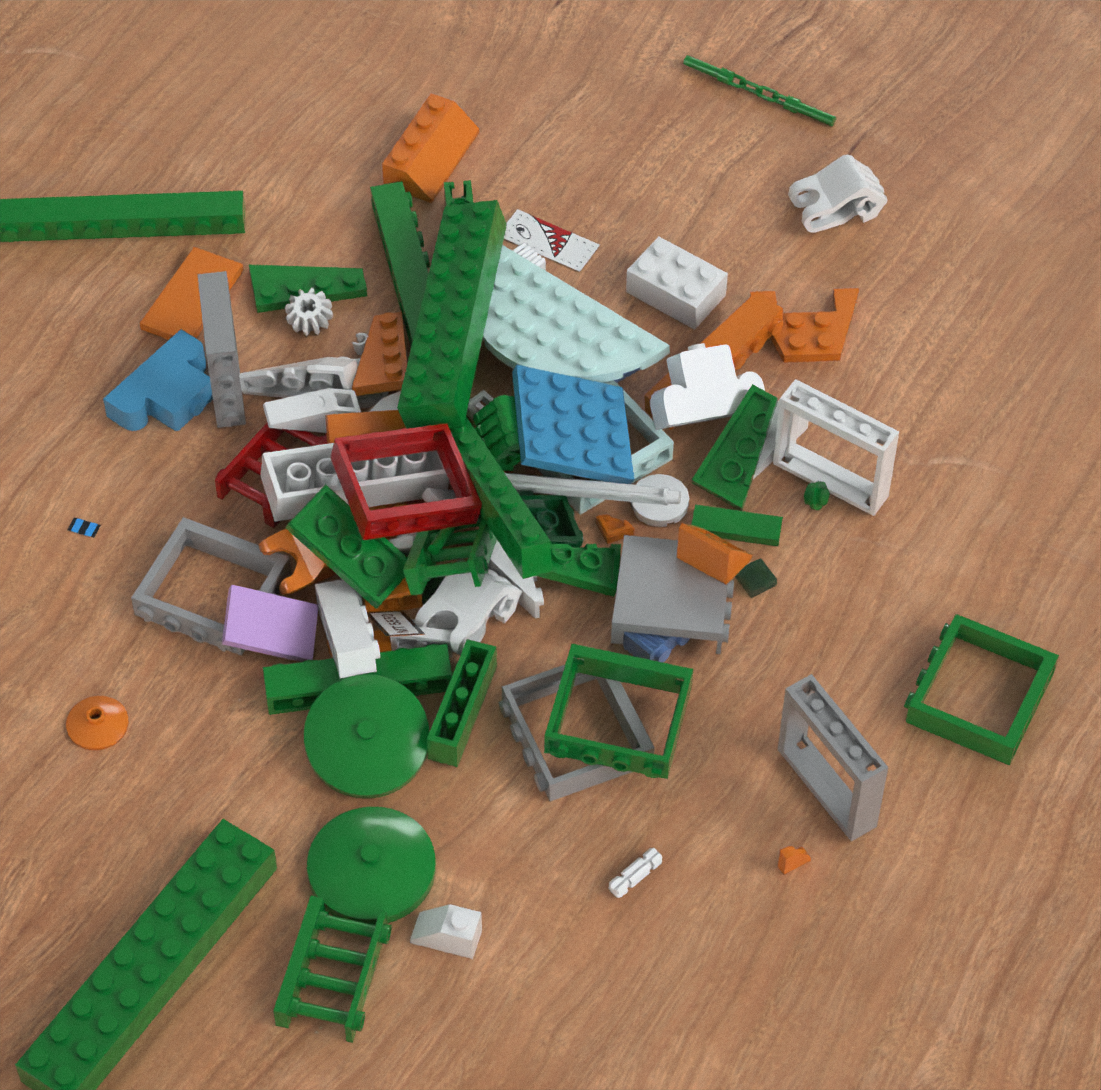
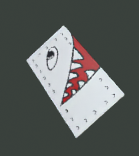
M518 209L508 220L504 239L517 245L525 242L526 246L529 245L530 249H533L534 252L579 272L600 246L595 242Z

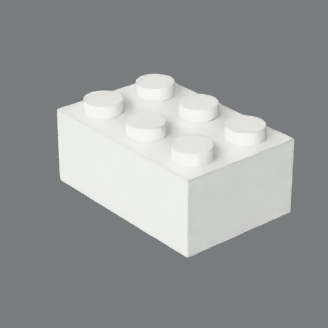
M658 236L627 269L626 292L695 330L726 296L728 273Z

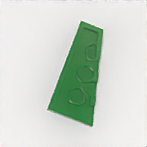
M249 264L257 313L285 309L286 304H291L289 300L290 295L298 297L299 289L303 290L304 293H308L311 287L315 290V294L323 291L326 299H329L331 302L368 296L363 268Z
M752 384L692 478L694 485L743 511L778 398Z

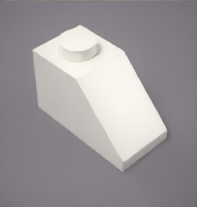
M451 904L422 911L418 915L410 943L473 959L482 933L481 912Z

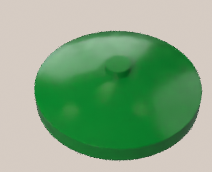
M379 675L351 676L332 684L314 701L304 726L305 752L315 774L331 789L354 798L370 799L383 797L403 788L420 771L427 756L429 724L419 700L402 684Z
M385 807L357 808L338 815L318 832L308 852V880L313 895L324 899L325 910L333 916L376 925L379 912L382 910L387 912V923H391L413 912L426 899L433 886L436 874L435 851L429 835L418 822L408 815Z

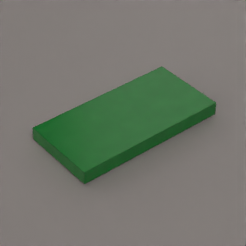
M326 484L285 527L375 609L382 604L405 578L403 568L408 557L385 537L363 540L349 505Z

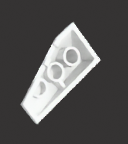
M344 356L338 358L324 357L239 373L243 394L287 398L326 388L352 390L358 366L356 359Z

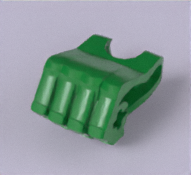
M501 395L473 415V421L477 426L475 428L476 432L503 471H513V466L521 460L515 397Z

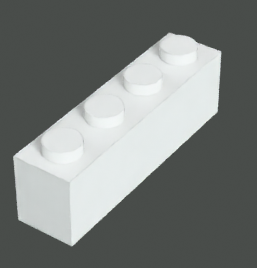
M343 579L315 584L317 605H319L318 611L339 677L345 678L377 672L375 659L380 658L378 641L374 640L373 627L371 622L368 623L367 610L365 605L362 606L361 595Z

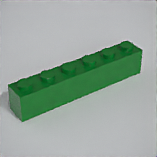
M429 644L425 647L398 648L394 651L380 652V658L375 659L377 672L361 674L379 675L392 679L405 686L415 696L446 692L452 678L447 644ZM334 658L305 660L292 664L279 663L263 667L269 715L310 710L314 701L324 690L332 684L345 679L339 677Z

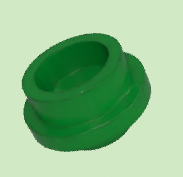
M817 481L807 485L804 493V502L811 509L820 510L827 504L830 492L827 489L826 483Z

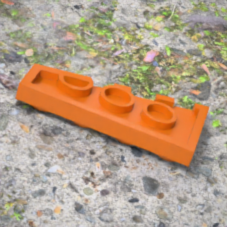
M387 312L374 316L352 385V390L355 391L356 396L402 389L408 363L402 312Z

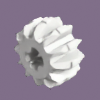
M312 287L308 293H304L303 290L299 289V296L290 295L289 300L291 304H286L285 311L288 314L286 316L287 323L292 325L296 333L303 330L306 337L313 330L314 333L319 335V327L328 329V320L333 318V312L330 310L332 303L329 299H326L323 291L315 294V290Z

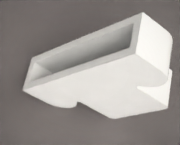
M705 343L689 346L688 351L681 352L667 359L672 385L654 392L651 396L650 407L655 429L660 430L731 417L752 384L765 391L763 381L754 372H745L736 376L731 350L728 345L706 348Z

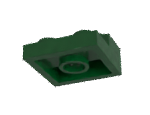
M520 495L550 539L551 544H568L571 547L582 546L583 533L578 528L574 517V510L570 507L566 496Z

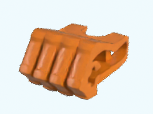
M287 529L267 537L258 545L264 555L283 551L291 554L295 559L296 568L293 575L283 579L279 585V590L284 596L337 575Z

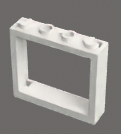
M795 379L780 398L773 464L809 483L825 482L830 494L874 516L889 497L899 431ZM799 416L877 455L874 483L796 444ZM784 456H785V461L789 462L788 464L785 463V462H783V461H781Z

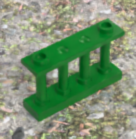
M479 515L476 524L458 526L455 529L479 527L478 530L453 533L444 546L474 542L473 545L441 549L438 555L430 554L428 547L441 529L417 532L403 568L411 596L423 594L427 582L430 581V578L471 573L475 587L482 585L484 576L488 573V564L497 539L481 515ZM468 558L467 561L436 565V562Z
M310 896L273 1010L276 1026L289 1029L292 1017L297 1018L298 1015L345 1025L346 1041L353 1043L356 1031L361 1032L364 1026L365 1012H363V1007L382 945L388 944L390 940L392 925L387 923L386 911L380 910L376 925L330 916L329 912L325 911L324 899ZM328 928L370 937L371 941L367 954L320 944V940H317L320 930L325 931ZM321 957L363 966L357 983L311 973V970L308 968L310 960ZM312 986L354 995L350 1010L347 1012L301 1002V998H299L301 988Z

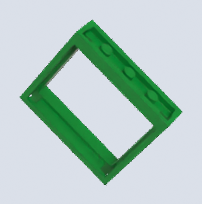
M955 614L951 624L945 623L941 631L939 640H942L940 646L934 645L927 661L930 663L928 669L922 668L916 681V686L919 687L916 693L910 692L904 704V707L908 709L906 723L1010 766L1053 677L1059 655ZM956 638L1037 670L1036 676L1006 737L924 704Z
M571 644L544 736V753L551 754L557 758L566 757L580 760L588 765L599 764L608 766L621 772L641 773L649 778L659 777L668 779L692 688L693 669ZM577 673L679 694L663 756L560 734Z

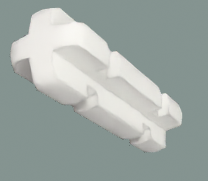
M649 848L642 854L643 858H637L621 872V877L616 876L609 882L608 889L615 897H622L628 892V887L633 888L651 873L650 869L654 870L662 863L663 857L655 848Z

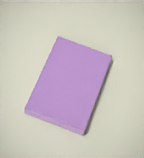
M231 585L228 590L222 644L298 662L313 660L319 605Z

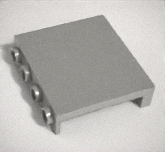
M624 535L612 618L611 643L623 644L624 632L717 641L716 654H721L722 642L728 643L730 624H724V620H730L732 602H727L726 598H733L734 580L725 585L678 559V540Z

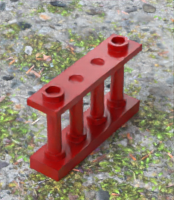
M267 422L229 465L218 472L215 478L217 497L223 500L231 490L238 492L261 505L264 523L275 528L280 521L274 520L267 495L240 481L241 478L249 470L261 475L262 463L258 460L266 451L288 450V448L275 442L284 431L311 446L328 444L327 434L319 437L309 431L269 428Z

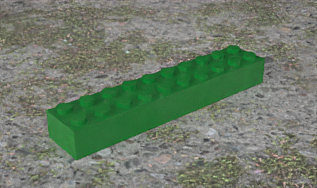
M498 200L455 204L444 207L397 406L406 429L446 423L449 428L464 427L507 226Z
M222 819L18 1060L15 1066L21 1082L32 1090H96L277 870L275 850L227 820Z

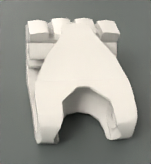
M843 155L818 173L794 182L790 186L788 193L794 206L798 208L806 207L802 212V223L809 232H819L845 224L856 215L860 216L863 223L877 217L880 210L888 202L887 197L883 194L884 188L879 184V179L873 174L872 170L854 159L851 155ZM802 191H808L807 193L798 195ZM819 217L817 220L811 221L813 218Z
M490 569L485 574L480 587H475L471 573L446 576L436 592L418 611L415 617V624L418 627L434 629L455 628L450 634L451 649L453 652L461 655L467 639L477 642L483 639L489 617L495 615V619L503 623L510 618L516 610L515 608L522 590L511 585L508 579L499 576Z

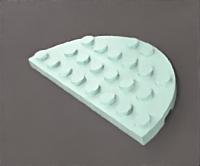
M502 245L483 340L487 349L506 365L513 369L516 365H522L601 383L623 378V373L637 368L644 370L659 362L670 353L667 343Z

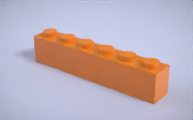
M756 291L701 343H705L706 348L728 345L731 350L734 368L739 370L752 353H757L761 350L768 338L780 332L783 327V308ZM669 373L644 395L645 412L653 417L650 407L651 396L654 392L672 385Z

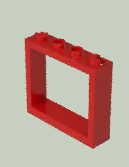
M447 423L334 439L330 459L363 540L477 523L482 503ZM437 451L456 498L369 510L351 462Z

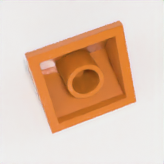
M681 523L679 527L677 558L725 585L753 557L752 554L704 528Z

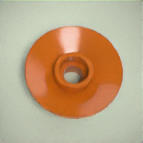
M92 696L80 701L71 709L66 720V729L70 739L79 747L87 750H102L115 745L124 737L129 725L125 707L116 699L107 696ZM95 716H100L98 719H92Z

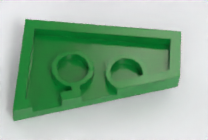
M551 544L552 572L537 576L614 597L619 576L621 544H611L609 548H598L597 544H586L585 547Z

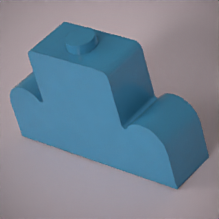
M179 330L103 398L106 416L129 431H137L144 428L148 423L149 415L174 431H179L194 416H198L204 407L213 400L210 377L204 374L207 365L203 344L184 330Z

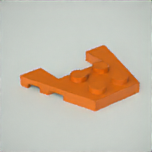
M859 288L833 289L835 311L783 313L782 329L777 335L770 337L783 362L840 361L858 300ZM758 291L777 304L775 291Z

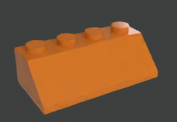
M431 93L382 163L383 185L402 181L405 192L410 191L412 197L432 203L444 186V182L448 180L478 135L479 128L455 101Z

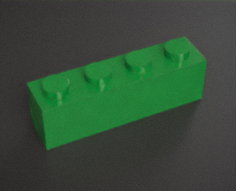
M469 639L466 640L427 737L429 760L458 767L497 668L496 646Z

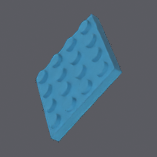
M516 365L512 371L521 465L605 482L632 484L634 472L623 387Z

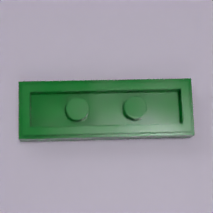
M695 504L691 525L704 528L722 539L779 546L783 517Z

